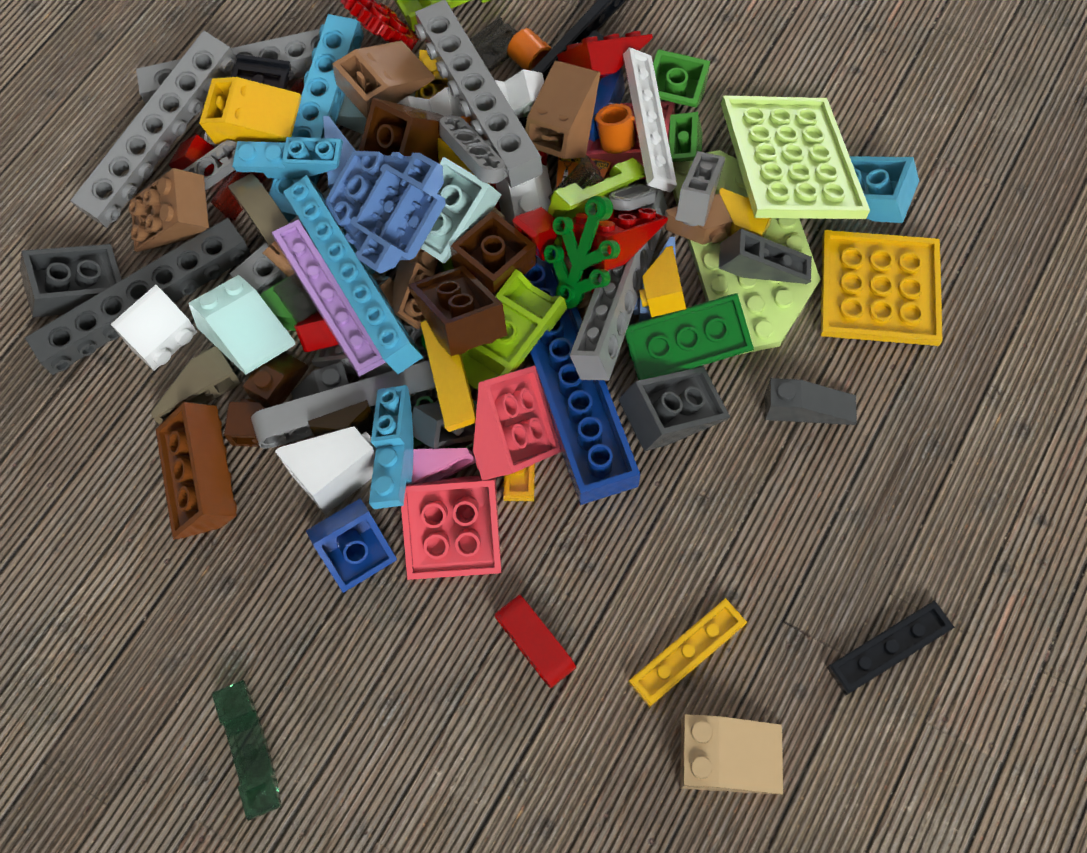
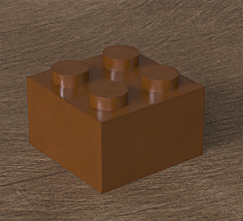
M493 210L450 246L452 266L456 268L464 265L494 296H496L515 269L525 275L536 265V244Z

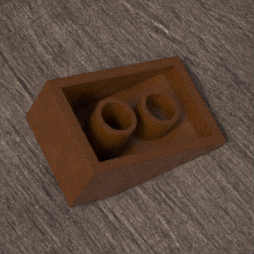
M464 265L408 284L413 298L438 343L450 356L464 354L472 348L493 343L496 339L507 336L503 303Z

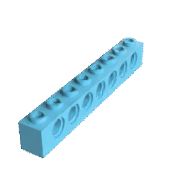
M328 14L325 24L321 25L318 45L312 51V64L310 70L304 76V88L292 137L325 138L323 116H329L336 125L345 94L336 85L332 63L361 47L364 33L357 19ZM320 174L308 176L315 186ZM303 177L272 178L273 183L268 193L288 223L297 214L283 191Z
M307 175L284 190L285 196L383 360L397 374H400L422 359V354L399 317L394 314V309L367 265L358 260L355 255L357 249L354 244L349 243L345 238L346 232L344 228L335 221L325 204L326 199Z

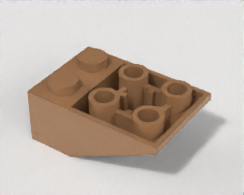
M403 41L355 49L332 63L336 85L366 119L369 114L372 98L399 103L405 97L435 80V76Z
M561 61L554 62L526 121L525 131L537 150L563 159L586 158L601 72Z
M172 168L130 200L129 213L132 217L131 239L134 241L135 252L191 239L209 228L204 175Z

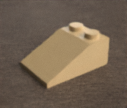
M685 714L681 719L680 789L783 795L782 725L721 716Z

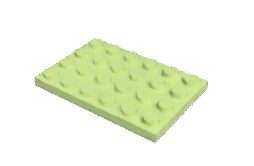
M723 95L721 107L754 218H867L870 209L827 98Z

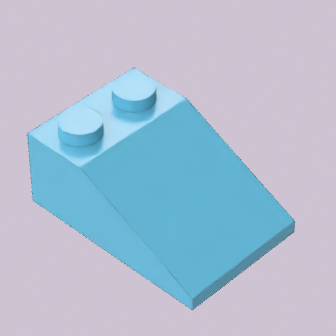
M850 156L870 209L866 219L874 222L903 223L919 183L914 157Z

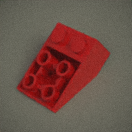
M634 31L625 34V37H620L619 34L607 35L603 37L604 40H598L597 36L582 39V43L566 46L567 51L557 54L558 61L601 72L600 78L616 73L625 65L623 54L629 47L640 51L653 36L652 34L641 35V31Z
M637 208L631 211L613 209V213L608 220L599 222L589 253L599 249L601 242L615 240L620 246V254L615 259H606L592 267L608 271L625 265L667 223L668 217L657 214L656 210L651 208ZM585 212L577 213L576 217L571 218L573 221V232L578 245L588 217ZM562 238V248L564 250V255L569 257ZM609 245L608 248H607V251H608L609 255L611 254V246H610V245Z

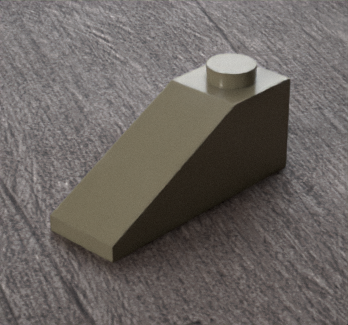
M216 346L205 349L189 361L152 410L151 415L160 425L183 402L207 404L240 385L241 382L223 353Z

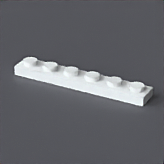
M629 47L623 54L646 182L648 186L672 192L677 187L652 56Z

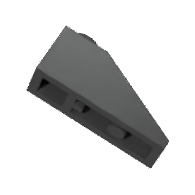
M739 229L720 243L719 269L742 278L801 284L811 282L812 257L744 229Z
M770 378L765 391V420L856 425V395L804 380Z

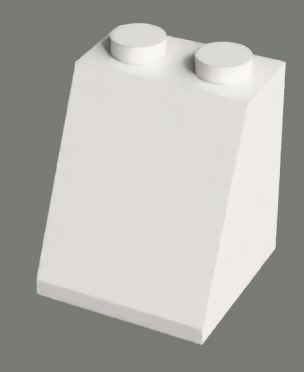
M353 426L279 447L275 450V453L297 483L324 515H327L372 479L376 448L371 443V437L367 432L360 434Z

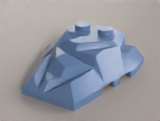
M377 151L352 152L328 194L325 204L337 224L344 227L347 232L345 238L349 243L354 244L357 249L355 255L358 260L381 274L396 267L399 260H411L416 257L445 207V198L438 193L444 184L443 166L420 153L404 156L399 152H392L391 155H383Z

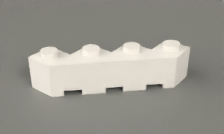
M523 69L505 82L495 80L517 118L528 116L544 84V78L540 72ZM445 87L430 99L407 96L397 103L438 113L443 116H464L459 106V98H453L448 87Z

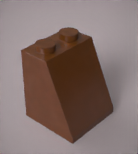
M372 98L359 151H377L383 155L399 152L404 156L420 153L439 163L438 138H441L439 135V121L444 116Z

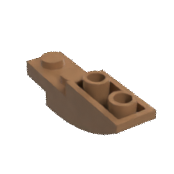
M421 248L415 258L399 260L393 290L394 314L416 329L421 328L420 322H423L425 317L413 298L408 284L433 276L438 263V259Z

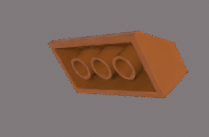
M183 402L156 428L173 539H182L220 529L237 516V504L233 498L231 487L232 476L228 470L226 459L227 449L224 445L221 431L222 421L219 418L218 409L215 405Z

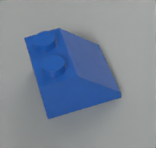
M361 498L306 530L314 548L343 593L397 561L396 556Z

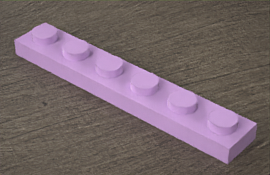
M296 220L273 231L274 240L357 375L361 376L386 363L300 221Z

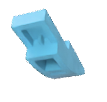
M287 137L286 143L237 141L232 167L236 172L264 173L267 178L305 177L306 175H317L339 167L343 141L337 138Z
M406 385L378 389L371 436V443L376 448L369 504L373 509L404 506L406 484H412L414 454L413 422L409 388Z

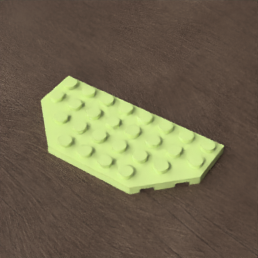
M720 150L706 152L725 157L715 194H718L720 189L724 188L748 198L738 160ZM693 161L673 162L677 187L673 190L677 206L681 187ZM772 218L764 238L812 257L811 282L808 284L742 278L719 269L721 242H710L702 245L687 239L706 302L738 293L754 350L746 353L779 347L820 283L821 279L799 218Z

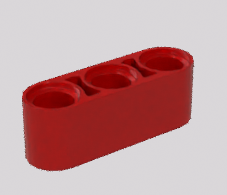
M520 594L494 614L501 627L550 689L577 668L568 653Z

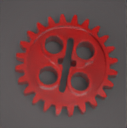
M375 0L340 1L344 5L343 7L350 11L351 15L358 18L357 20L361 22L365 29L376 36L380 35L385 41L390 43L403 41L411 51L418 42L417 35L386 5L377 3Z

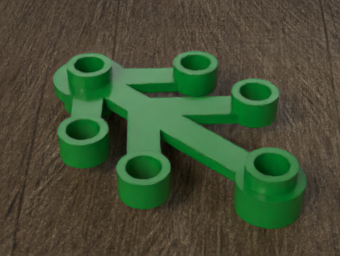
M593 196L585 204V213L588 217L579 245L573 232V221L570 217H557L553 221V230L557 235H562L572 265L570 273H568L563 260L564 250L560 245H548L544 250V258L548 263H553L559 281L556 288V296H561L565 299L567 309L577 307L583 301L586 292L595 288L606 287L610 283V274L605 269H595L590 273L588 279L580 281L583 270L606 259H615L620 254V246L615 240H605L601 242L599 249L589 253L599 222L608 220L613 213V204L606 196ZM562 222L565 224L564 230L561 227ZM609 245L611 246V254H610V255H609V253H608V251H607V248H608ZM553 250H555V253H556L555 258L553 257V254H552V253H553ZM599 274H600L601 277H602L601 283H599V281H598V275H599Z

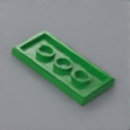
M738 293L629 325L625 334L638 381L689 370L754 350Z

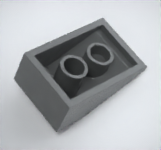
M111 244L21 251L20 273L32 318L63 315L122 280Z
M704 366L635 381L618 399L644 451L667 446L730 418Z

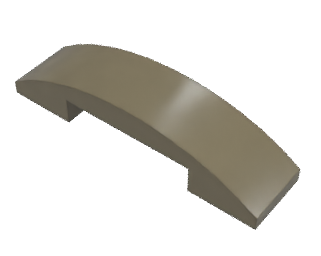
M250 173L227 187L260 232L267 246L275 241L272 232L289 223L264 186L253 173Z

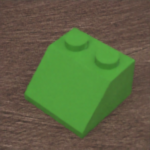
M658 49L653 66L660 99L697 108L701 103L706 88L710 61Z

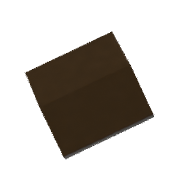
M365 400L309 420L308 424L315 437L353 426L360 434L367 432L371 436L374 416L368 401Z

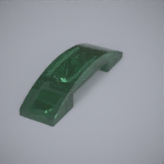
M239 681L213 692L212 696L219 722L225 728L241 785L238 786L246 819L249 821L280 808L281 799L272 758L261 722L245 681Z

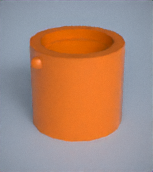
M525 28L512 37L507 47V55L522 69L531 71L552 48L531 29Z
M611 104L600 109L594 120L597 123L600 145L603 151L618 154L633 148L636 143L633 122L635 117L632 115L630 107L624 104Z

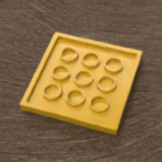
M824 230L822 235L821 336L939 346L943 341L940 239Z

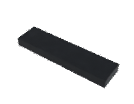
M934 600L833 662L827 669L846 696L955 627Z

